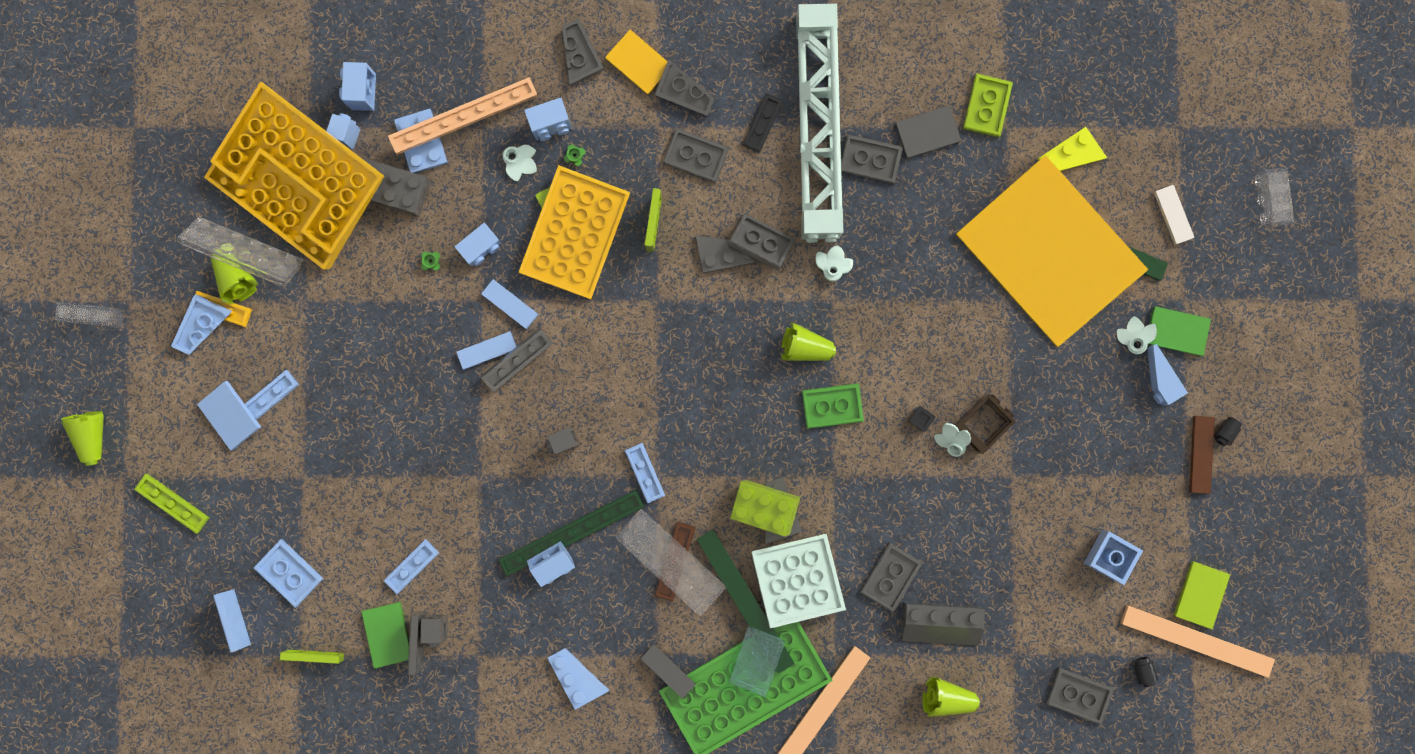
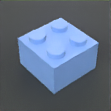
M343 62V68L340 70V78L342 80V87L339 89L340 99L351 110L374 111L376 73L367 63Z
M562 98L525 109L536 141H546L552 135H564L572 129Z
M1101 530L1083 564L1116 583L1125 585L1143 550L1109 531Z

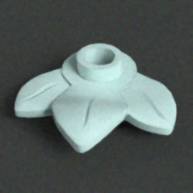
M522 145L518 148L511 146L504 150L503 160L507 164L506 172L514 181H519L522 173L533 174L537 172L536 164L531 159L536 152L533 147L529 145ZM512 153L516 154L513 160L509 159V155Z
M839 246L832 247L828 254L817 252L816 265L819 269L823 270L824 277L829 281L839 280L842 274L848 273L852 269L853 260L844 258V252ZM834 269L836 273H831L830 270Z
M1134 316L1128 322L1127 329H1117V338L1120 343L1127 345L1129 351L1133 354H1142L1146 351L1148 343L1155 339L1157 328L1155 324L1144 327V324ZM1140 342L1141 347L1135 348L1134 343Z
M945 423L942 428V434L934 435V439L938 445L947 448L950 455L958 457L965 453L966 446L970 444L971 436L967 430L959 431L955 425Z

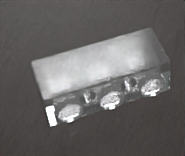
M1287 167L1264 169L1258 172L1255 183L1259 187L1258 204L1262 210L1260 221L1264 229L1287 227L1294 224Z
M57 302L54 321L122 329L124 310L112 307Z

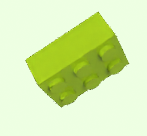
M744 480L740 483L730 519L786 537L791 532L801 497Z

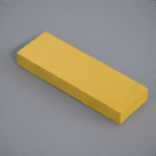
M196 291L195 295L232 311L224 319L225 321L243 327L247 326L252 309L235 303H224L220 298Z

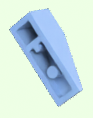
M1157 344L1147 347L1151 387L1154 392L1153 397L1162 406L1170 405L1188 392Z

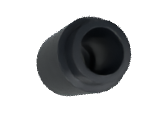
M1232 417L1223 420L1214 434L1215 441L1222 446H1231L1241 431V422Z
M1148 656L1135 659L1133 667L1138 683L1144 687L1154 686L1155 682L1158 681L1153 661H1150Z

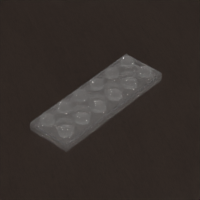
M198 217L177 237L178 244L283 287L299 271L304 262V259L202 217Z
M640 509L615 537L700 617L727 588L643 509Z

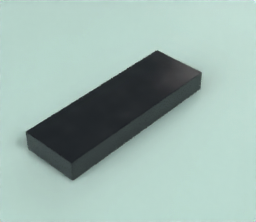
M766 93L743 146L756 152H761L783 104V100Z

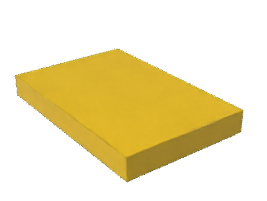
M631 30L625 34L605 57L609 63L647 95L660 83L668 62Z

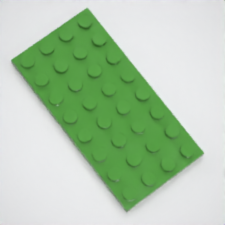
M799 622L774 627L775 632L795 663L779 674L755 635H752L687 673L686 675L697 685L684 699L668 685L659 690L694 754H709L833 681Z

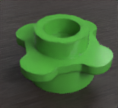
M569 145L567 147V155L564 156L565 162H572L576 166H580L582 164V157L585 155L584 148L579 149L574 145Z
M438 252L422 253L421 268L423 270L434 269L437 271L440 269V254Z

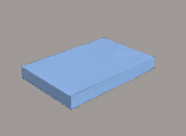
M228 381L223 382L197 404L230 451L236 449L261 428Z
M280 539L254 567L295 608L324 579L283 539Z
M235 590L214 595L213 597L230 652L251 645Z

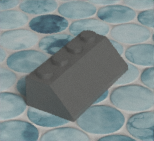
M903 602L901 641L979 646L984 630L985 609L980 606Z

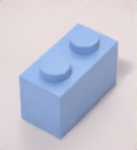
M340 113L339 116L332 114L327 132L347 148L353 150L360 128L356 125L355 121L351 120L350 116Z
M484 222L459 242L455 248L468 264L473 267L474 265H480L485 260L484 257L487 254L495 253L500 248L501 242Z
M561 541L527 560L530 572L541 587L552 583L556 578L569 573L575 568L572 557Z

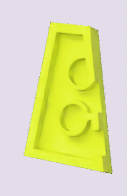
M1085 127L1039 157L1038 161L1046 155L1059 171H1064L1073 167L1101 161L1107 157Z

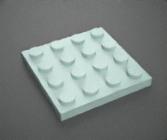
M827 534L751 552L769 628L846 610Z

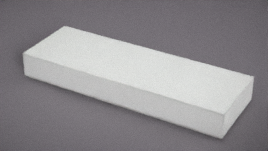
M1174 185L1154 192L1174 245L1194 238Z

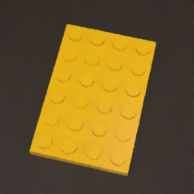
M558 165L519 273L591 300L630 192Z

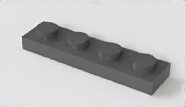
M539 328L480 377L494 392L553 343Z

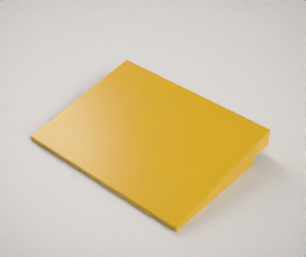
M260 82L210 161L212 165L204 178L325 270L332 267L385 176L271 88Z
M1046 155L956 233L957 237L1056 347L1064 343L1148 270Z

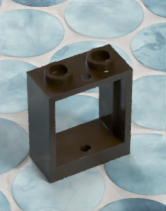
M989 394L984 395L955 424L959 431L967 430L971 436L970 445L979 454H984L1016 422L1013 419V413L1007 408L1003 409L999 405V399L993 394L991 396ZM987 403L1005 422L983 443L965 423Z

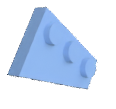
M194 295L171 347L190 355L232 311L201 296Z
M566 648L548 657L575 710L609 691Z

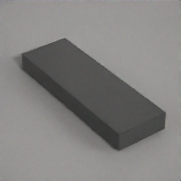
M654 644L642 656L641 660L682 699L697 685Z

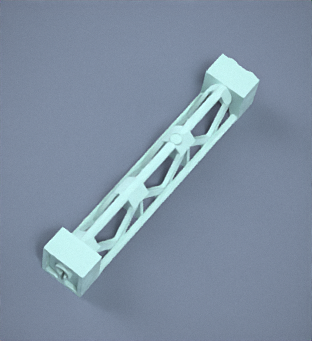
M799 4L796 14L802 181L801 238L806 240L807 243L818 242L817 239H825V242H836L843 234L837 4ZM827 38V48L817 39ZM806 46L824 63L809 81H807ZM828 76V87L815 88L824 77ZM817 98H828L829 109ZM807 105L826 123L810 142H808ZM829 135L830 148L815 149ZM817 157L830 158V169ZM809 165L829 184L811 203L809 194ZM831 195V210H815Z

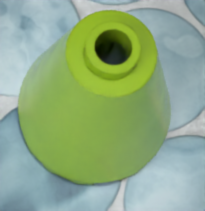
M220 249L213 253L211 263L221 300L224 303L233 304V300L239 299L241 302L252 296L257 290L256 285L258 283L256 279L228 250Z
M790 323L791 328H786L781 348H785L784 353H781L782 360L829 361L835 356L836 347L832 341L796 323Z
M86 412L81 415L75 414L61 418L62 425L80 462L85 463L86 466L97 464L98 460L102 459L103 412Z
M930 677L926 681L925 686H928L927 693L923 692L922 704L924 712L928 713L927 716L938 717L973 713L979 708L980 700L976 693L937 677Z

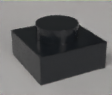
M918 406L908 422L922 432H926L936 416L923 407Z

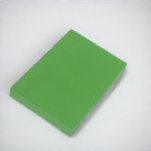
M1155 306L1152 309L1149 325L1155 324L1157 333L1155 339L1148 343V345L1157 344L1161 348L1204 356L1211 319Z
M859 383L802 391L807 429L864 421Z
M401 602L361 611L374 668L407 661L409 656V636Z

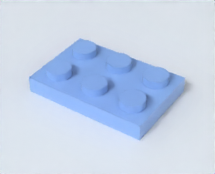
M427 109L395 119L394 121L397 131H401L434 116L432 110ZM440 137L404 152L409 170L412 173H419L448 163Z

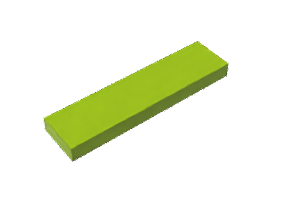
M145 474L134 489L196 534L201 531L210 518L149 474Z

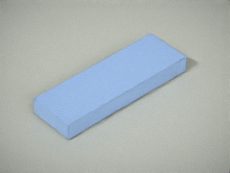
M494 279L482 292L484 297L526 329L529 328L539 315Z
M507 332L459 350L457 355L463 370L508 354L517 346L512 333Z
M285 370L247 401L245 405L254 418L258 420L298 387L299 383L288 370Z
M643 443L625 450L647 503L665 496Z
M425 539L384 582L396 594H399L439 552Z

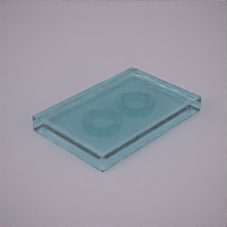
M748 627L729 683L766 697L785 640Z

